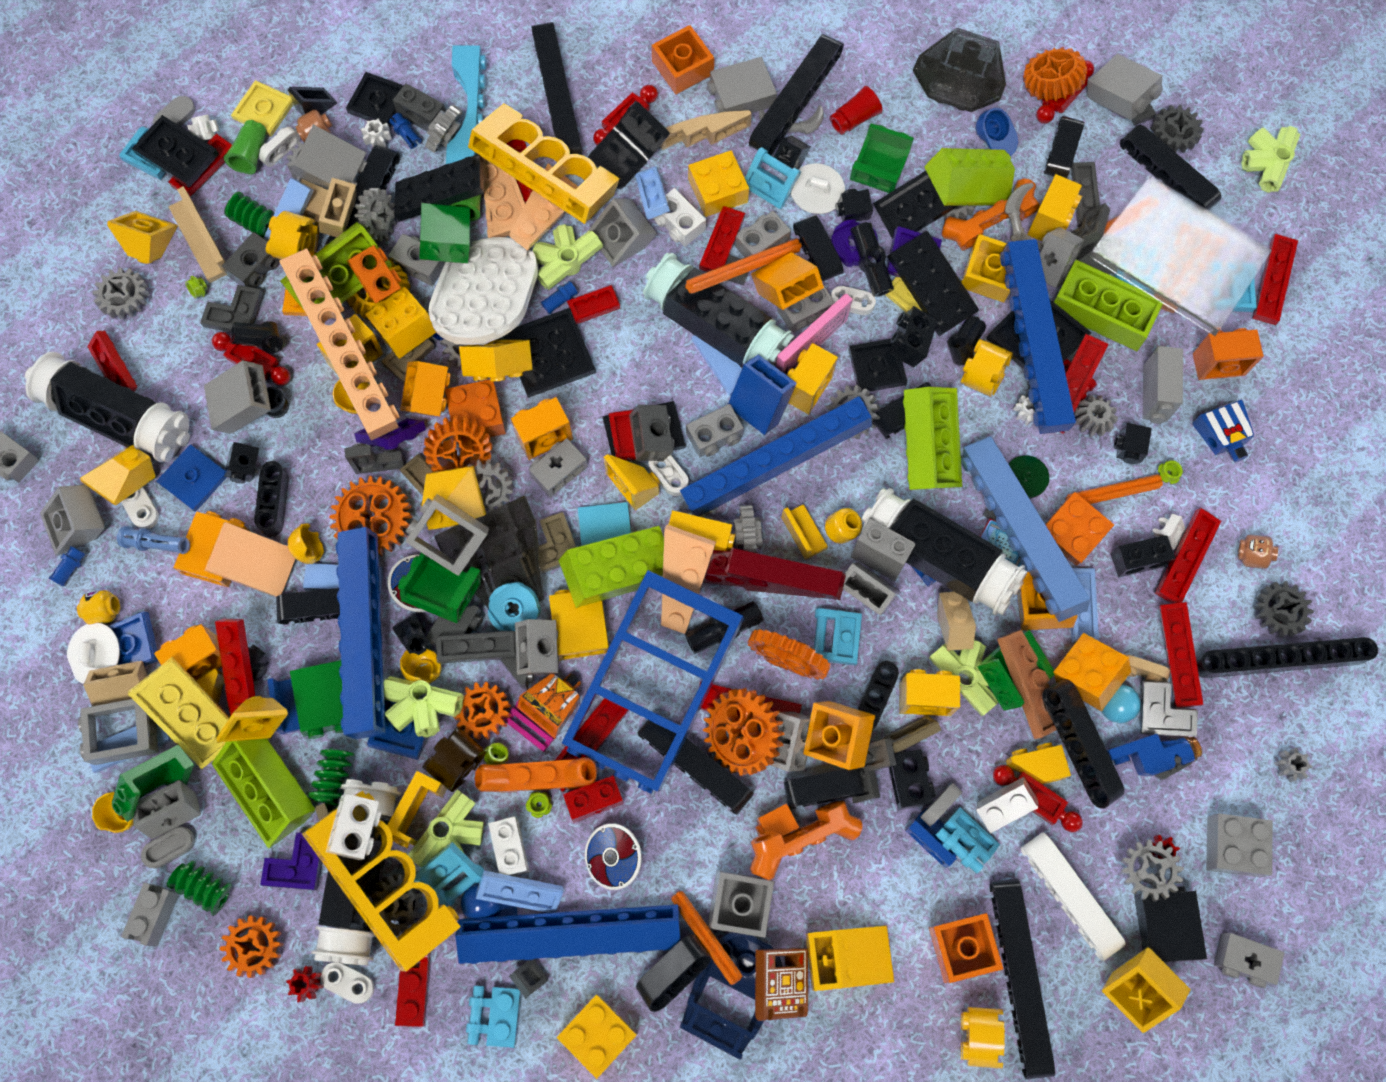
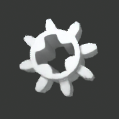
M209 115L191 118L193 125L187 126L190 133L203 141L211 139L215 135L214 132L219 131L216 120L210 121Z
M379 119L367 121L365 128H361L365 145L371 143L373 147L375 145L386 147L387 140L392 139L388 124L384 123L382 125Z
M1022 395L1018 400L1019 403L1014 406L1013 410L1018 411L1016 420L1021 419L1025 421L1027 426L1029 422L1034 421L1033 414L1035 409L1033 403H1030L1029 397L1026 398Z

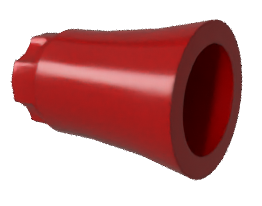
M864 86L855 96L830 115L829 119L833 128L843 135L863 122L882 114L883 109L876 93L870 87Z

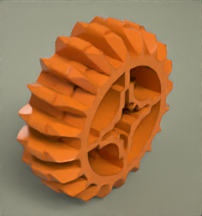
M1063 46L1060 49H1055L1054 47L1050 51L1045 49L1044 53H1036V58H1030L1029 63L1025 65L1023 75L1025 88L1031 94V97L1036 96L1038 100L1045 98L1046 102H1048L1050 99L1057 101L1061 97L1066 99L1067 95H1074L1075 90H1081V85L1085 84L1087 66L1084 57L1080 55L1079 51L1074 52L1072 48L1065 50Z
M454 415L453 421L450 422L445 417L443 425L436 422L434 424L435 430L429 429L428 437L424 439L425 448H423V452L426 456L427 465L431 464L433 472L467 467L469 463L475 467L477 466V460H480L482 464H486L487 459H491L492 443L489 442L490 435L485 433L483 425H477L475 419L468 423L466 416L463 417L462 421H458V417ZM462 435L468 436L471 439H466ZM452 436L449 440L443 441L445 438ZM456 442H459L460 455H457V450H455Z

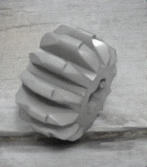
M1091 395L1079 403L1074 416L1077 417L1075 425H1083L1080 429L1081 433L1087 429L1089 430L1090 437H1093L1095 433L1101 437L1106 432L1112 431L1114 428L1113 424L1117 422L1118 417L1114 415L1117 412V408L1110 407L1111 400L1104 402L1102 395L1098 396L1097 399Z

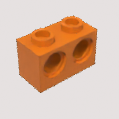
M374 245L348 259L347 262L372 302L377 303L401 289L398 284L401 280L394 269L389 270L385 262L388 259L380 247L376 249ZM366 255H370L375 259V267L371 270L366 269L362 264V260ZM379 277H385L388 280L389 287L387 290L380 291L377 288L376 281Z

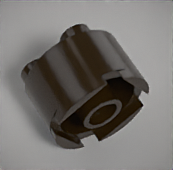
M458 727L451 733L448 739L443 737L435 745L434 750L436 754L431 756L422 768L438 782L442 783L446 789L454 792L465 783L466 780L464 778L472 770L475 771L486 755V750Z

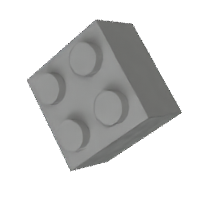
M1219 813L1208 816L1206 871L1259 878L1272 876L1273 820Z
M716 870L707 925L711 929L765 938L774 881Z

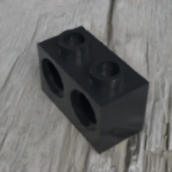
M915 306L908 312H903L896 322V325H898L897 331L891 338L892 348L890 354L913 368L917 366L928 355L938 320Z
M1167 535L1120 545L1110 554L1118 578L1163 568L1175 560Z
M921 749L894 754L896 765L888 768L897 810L927 806L933 803L932 798H935L933 783L928 782L926 772L929 771V763L926 755H922ZM909 760L913 762L915 772H906L903 768V761ZM915 786L920 790V799L916 800L910 797L909 787Z

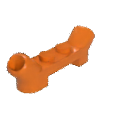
M1025 178L1018 180L1014 187V190L1024 184H1034V187L1027 192L1021 203V221L1033 215L1040 208V204L1034 197L1036 184L1032 180ZM1007 200L996 202L992 208L986 211L980 210L969 220L952 216L947 217L942 229V237L956 241L962 251L967 250L973 246L979 234L983 235L984 230L1009 218L1008 214L1004 212Z
M585 757L574 760L497 765L481 764L475 771L474 780L475 786L480 792L517 793L518 791L578 789L595 782L597 767L592 759Z
M844 800L826 804L815 810L818 820L783 837L779 833L769 831L754 838L751 841L755 856L750 866V871L752 874L770 881L775 878L782 857L797 855L803 852V847L809 844H820L826 841V836L832 833L848 840H855L862 832V821L858 817L849 814Z

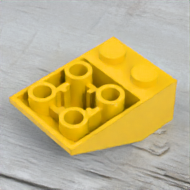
M887 926L805 934L812 991L894 983Z

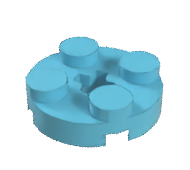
M521 582L506 583L494 590L489 598L488 617L493 626L499 631H515L516 622L538 619L541 613V607L536 594L531 588ZM509 602L518 604V615L515 612L510 613L508 611L510 609Z

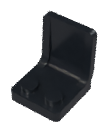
M635 101L617 125L588 155V158L594 162L596 168L601 166L620 178L617 188L623 189L655 154L670 133L639 102Z

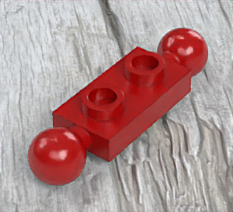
M1085 60L1087 73L1085 84L1081 85V90H1075L1074 95H1067L1066 99L1058 98L1057 101L1050 99L1046 102L1045 98H1043V105L1036 112V118L1040 123L1047 124L1054 119L1055 111L1063 113L1088 85V78L1093 75L1095 69L1091 61Z
M647 84L641 88L639 97L632 92L602 120L603 128L595 131L593 135L594 143L598 145L610 133L635 101L639 102L649 112L650 107L647 103H653L657 99V89L653 85Z
M218 332L213 335L212 345L218 351H225L223 354L225 359L235 365L242 360L262 365L265 381L271 376L273 383L278 386H284L289 383L291 379L290 371L283 366L277 367L279 361L275 357L255 346L231 344V337L225 332Z
M999 765L994 769L993 779L1000 786L1010 785L1023 777L1026 779L1038 799V808L1032 811L1051 825H1055L1059 819L1061 820L1062 827L1071 833L1077 832L1082 828L1083 819L1081 815L1075 811L1066 812L1064 810L1068 804L1066 800L1025 772H1021L1018 778H1016L1012 768L1007 765Z

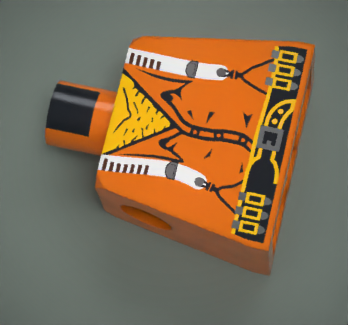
M550 674L519 697L517 708L555 739L577 707L580 696L575 690L581 685V682L574 674H569L563 681L555 674Z

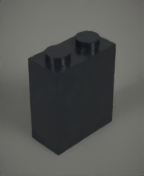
M1186 886L1177 887V892L1169 891L1170 897L1164 899L1159 894V899L1156 902H1153L1151 895H1148L1145 900L1141 899V895L1134 896L1142 951L1149 947L1163 962L1207 959L1196 891H1186Z

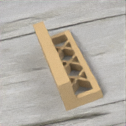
M183 186L177 189L182 200L168 207L208 282L211 283L227 275L221 267L225 260L195 204Z

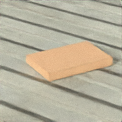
M224 522L204 571L277 597L282 595L295 558L288 550V546Z

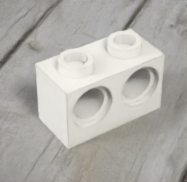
M674 188L666 194L669 209L674 212H666L654 217V220L660 227L664 226L669 231L670 237L676 243L680 242L686 247L706 231V219ZM682 226H689L690 228L684 229Z
M350 794L342 795L325 852L356 860L364 859L365 854L369 855L374 838L370 837L373 826L377 827L381 816V810L378 809L379 802ZM355 806H361L365 809L366 816L362 822L355 820L352 815ZM348 834H353L358 839V845L354 850H349L345 846L344 840Z
M514 816L488 823L499 873L510 876L530 873L518 819Z

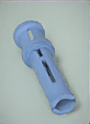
M123 526L117 533V543L122 548L135 547L139 551H146L151 548L186 554L190 548V541L187 538L154 534L146 528L136 530L131 526Z

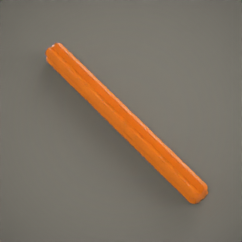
M796 238L688 279L685 288L691 294L770 264L791 252L794 254L798 253L802 244Z

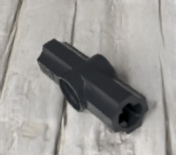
M864 222L852 227L850 231L860 257L859 267L866 275L873 297H880L892 292L894 287L885 264L886 253L878 244L871 222ZM868 256L873 257L876 263H872L868 259Z
M754 601L733 610L744 617V621L735 638L741 632L764 621L761 611ZM711 618L708 623L685 633L686 640L694 655L718 643L721 644L729 626Z

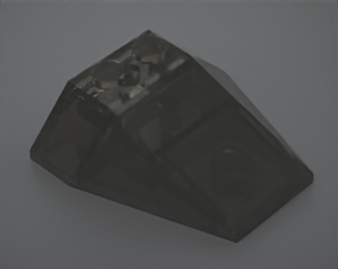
M955 28L921 53L913 67V73L928 98L938 103L954 106L962 111L973 112L1000 101L1006 86L999 41L960 28Z
M524 495L486 513L485 516L476 518V520L487 526L489 531L462 571L467 573L471 566L480 570L481 585L475 594L488 609L489 598L493 591L506 583L521 582L534 591L539 602L544 600L536 519ZM458 525L434 537L440 551L455 560L473 533L462 525ZM509 602L510 609L508 611L510 613L517 612L518 604Z

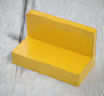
M804 504L791 511L788 507L783 509L781 518L805 560L828 548Z

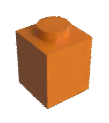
M787 803L758 818L757 823L759 825L755 827L759 836L771 831L779 833L783 837L799 829Z

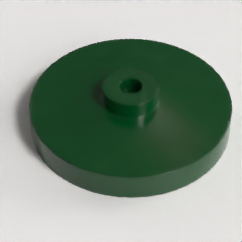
M1023 455L1010 461L1008 465L1029 499L1038 497L1046 490L1050 477L1047 467L1041 460L1033 456Z

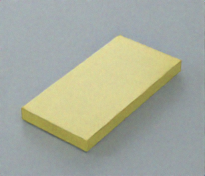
M173 657L128 691V695L177 745L179 744L183 751L201 769L212 762L226 742L217 743L216 737L230 717Z

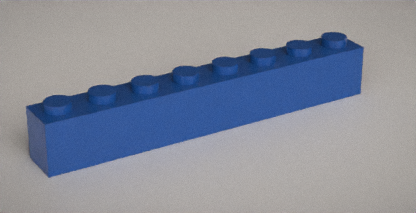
M1037 239L1008 242L1000 254V261L1006 270V288L1010 289L1011 297L1009 304L1011 311L1015 313L1014 329L1020 337L1019 353L1021 357H1024L1025 361L1024 377L1029 381L1030 385L1028 395L1029 401L1033 403L1035 409L1033 414L1034 424L1038 427L1039 434L1069 431L1076 423Z
M858 396L681 489L680 492L692 515L702 516L872 427V417L861 397Z
M367 527L337 532L338 542L336 543V552L338 554L336 573L339 579L337 599L340 604L338 625L341 632V640L338 645L341 653L339 674L342 679L340 701L343 705L341 728L345 736L356 740L386 735L378 535Z
M678 904L458 919L460 928L455 934L459 964L561 958L567 956L585 957L596 954L613 955L626 952L642 953L655 950L670 951L680 941Z

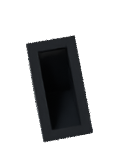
M290 86L288 88L292 102L302 116L312 110H317L322 115L337 104V101L324 88Z

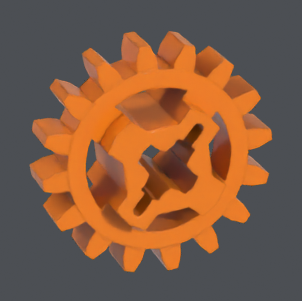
M477 682L474 683L473 690L466 686L465 692L467 694L463 699L462 710L460 714L453 717L455 720L460 721L456 726L461 730L465 729L464 732L469 736L473 733V737L476 740L480 739L481 734L487 740L490 739L491 732L499 735L498 727H507L503 720L504 718L511 717V714L506 711V709L511 707V704L508 701H504L508 696L504 692L499 693L500 688L497 685L491 689V685L488 682H485L482 688ZM497 703H498V714L495 713V706H496ZM467 708L469 709V714H470V715L468 716V718L466 717V709H467ZM482 708L486 709V712L483 714L479 713L478 710ZM491 723L485 727H482L483 724Z
M248 916L247 922L239 918L237 919L238 927L229 925L230 936H222V939L227 941L226 946L219 947V950L226 951L227 955L221 961L230 962L227 970L234 971L237 969L236 976L243 977L247 973L248 978H254L256 971L259 975H265V967H275L272 959L281 958V954L276 952L277 948L283 946V943L276 940L281 935V932H273L272 930L276 924L274 922L266 924L265 917H260L256 921L255 916ZM249 929L248 934L242 937L239 936L243 931ZM265 934L268 938L269 946H267L265 943ZM252 942L260 951H250V948L242 943ZM235 948H236L237 953H238V955H239L238 958L236 957V954H235ZM260 956L264 957V959L261 962L251 966V964L254 963L256 958Z

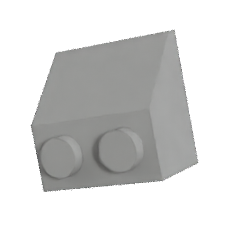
M613 198L588 230L593 231L602 242L603 248L600 250L612 267L645 249L657 234L631 199Z
M87 485L59 486L40 512L55 556L68 552L70 546L77 548L96 540L105 528L104 520L96 506L95 496Z

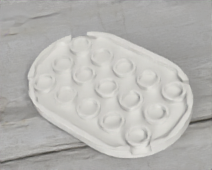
M491 237L471 242L472 246L469 247L468 264L445 263L428 310L432 326L442 338L454 344L486 345L505 336L519 326L525 316L538 276V265L533 251H527L512 238Z

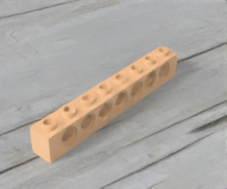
M304 249L280 260L279 262L371 441L399 428L396 419L400 418L393 404L388 406L385 398L389 395L383 383H376L373 376L378 374L371 361L366 363L363 357L366 351L360 339L354 340L352 333L355 330L349 318L343 319L341 312L344 311V308L339 298H332L330 291L334 289L327 276L322 278L319 270L323 268L317 256L311 257L308 249ZM307 277H314L311 282H303ZM317 298H325L320 304L314 303ZM328 319H336L334 324L325 325ZM339 340H347L344 346H335ZM358 361V365L356 367H346L349 362ZM362 382L370 383L369 387L365 390L357 389L358 385ZM377 403L381 405L378 411L371 412L368 410L372 404Z

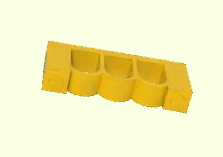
M505 103L471 130L468 148L583 224L591 219L615 194L620 178L601 166L596 168L594 162L583 155L570 154L568 146L562 140L551 136H543V132L537 124L530 120L522 119V114ZM519 139L528 142L530 145L519 153L508 146L507 143L511 140ZM539 157H548L557 163L549 171H546L533 161ZM572 174L581 177L584 182L574 189L560 180V178Z
M363 790L354 795L376 801L370 793L365 794ZM355 806L352 815L355 820L362 822L365 819L366 812L363 807ZM337 807L303 832L302 835L400 971L406 972L460 928L457 922L459 916L450 905L446 907L445 904H438V897L429 885L422 882H414L416 870L413 860L404 852L391 850L393 844L390 828L381 820H379L377 827L373 826L382 837L380 851L352 874L348 872L337 855L325 852ZM387 857L398 859L404 867L405 876L403 882L373 906L356 883V880ZM412 888L420 890L427 900L426 912L420 920L396 938L379 913L406 891Z

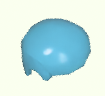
M1122 684L1102 710V714L1108 720L1116 723H1126L1133 720L1138 715L1141 707L1138 693L1131 686Z

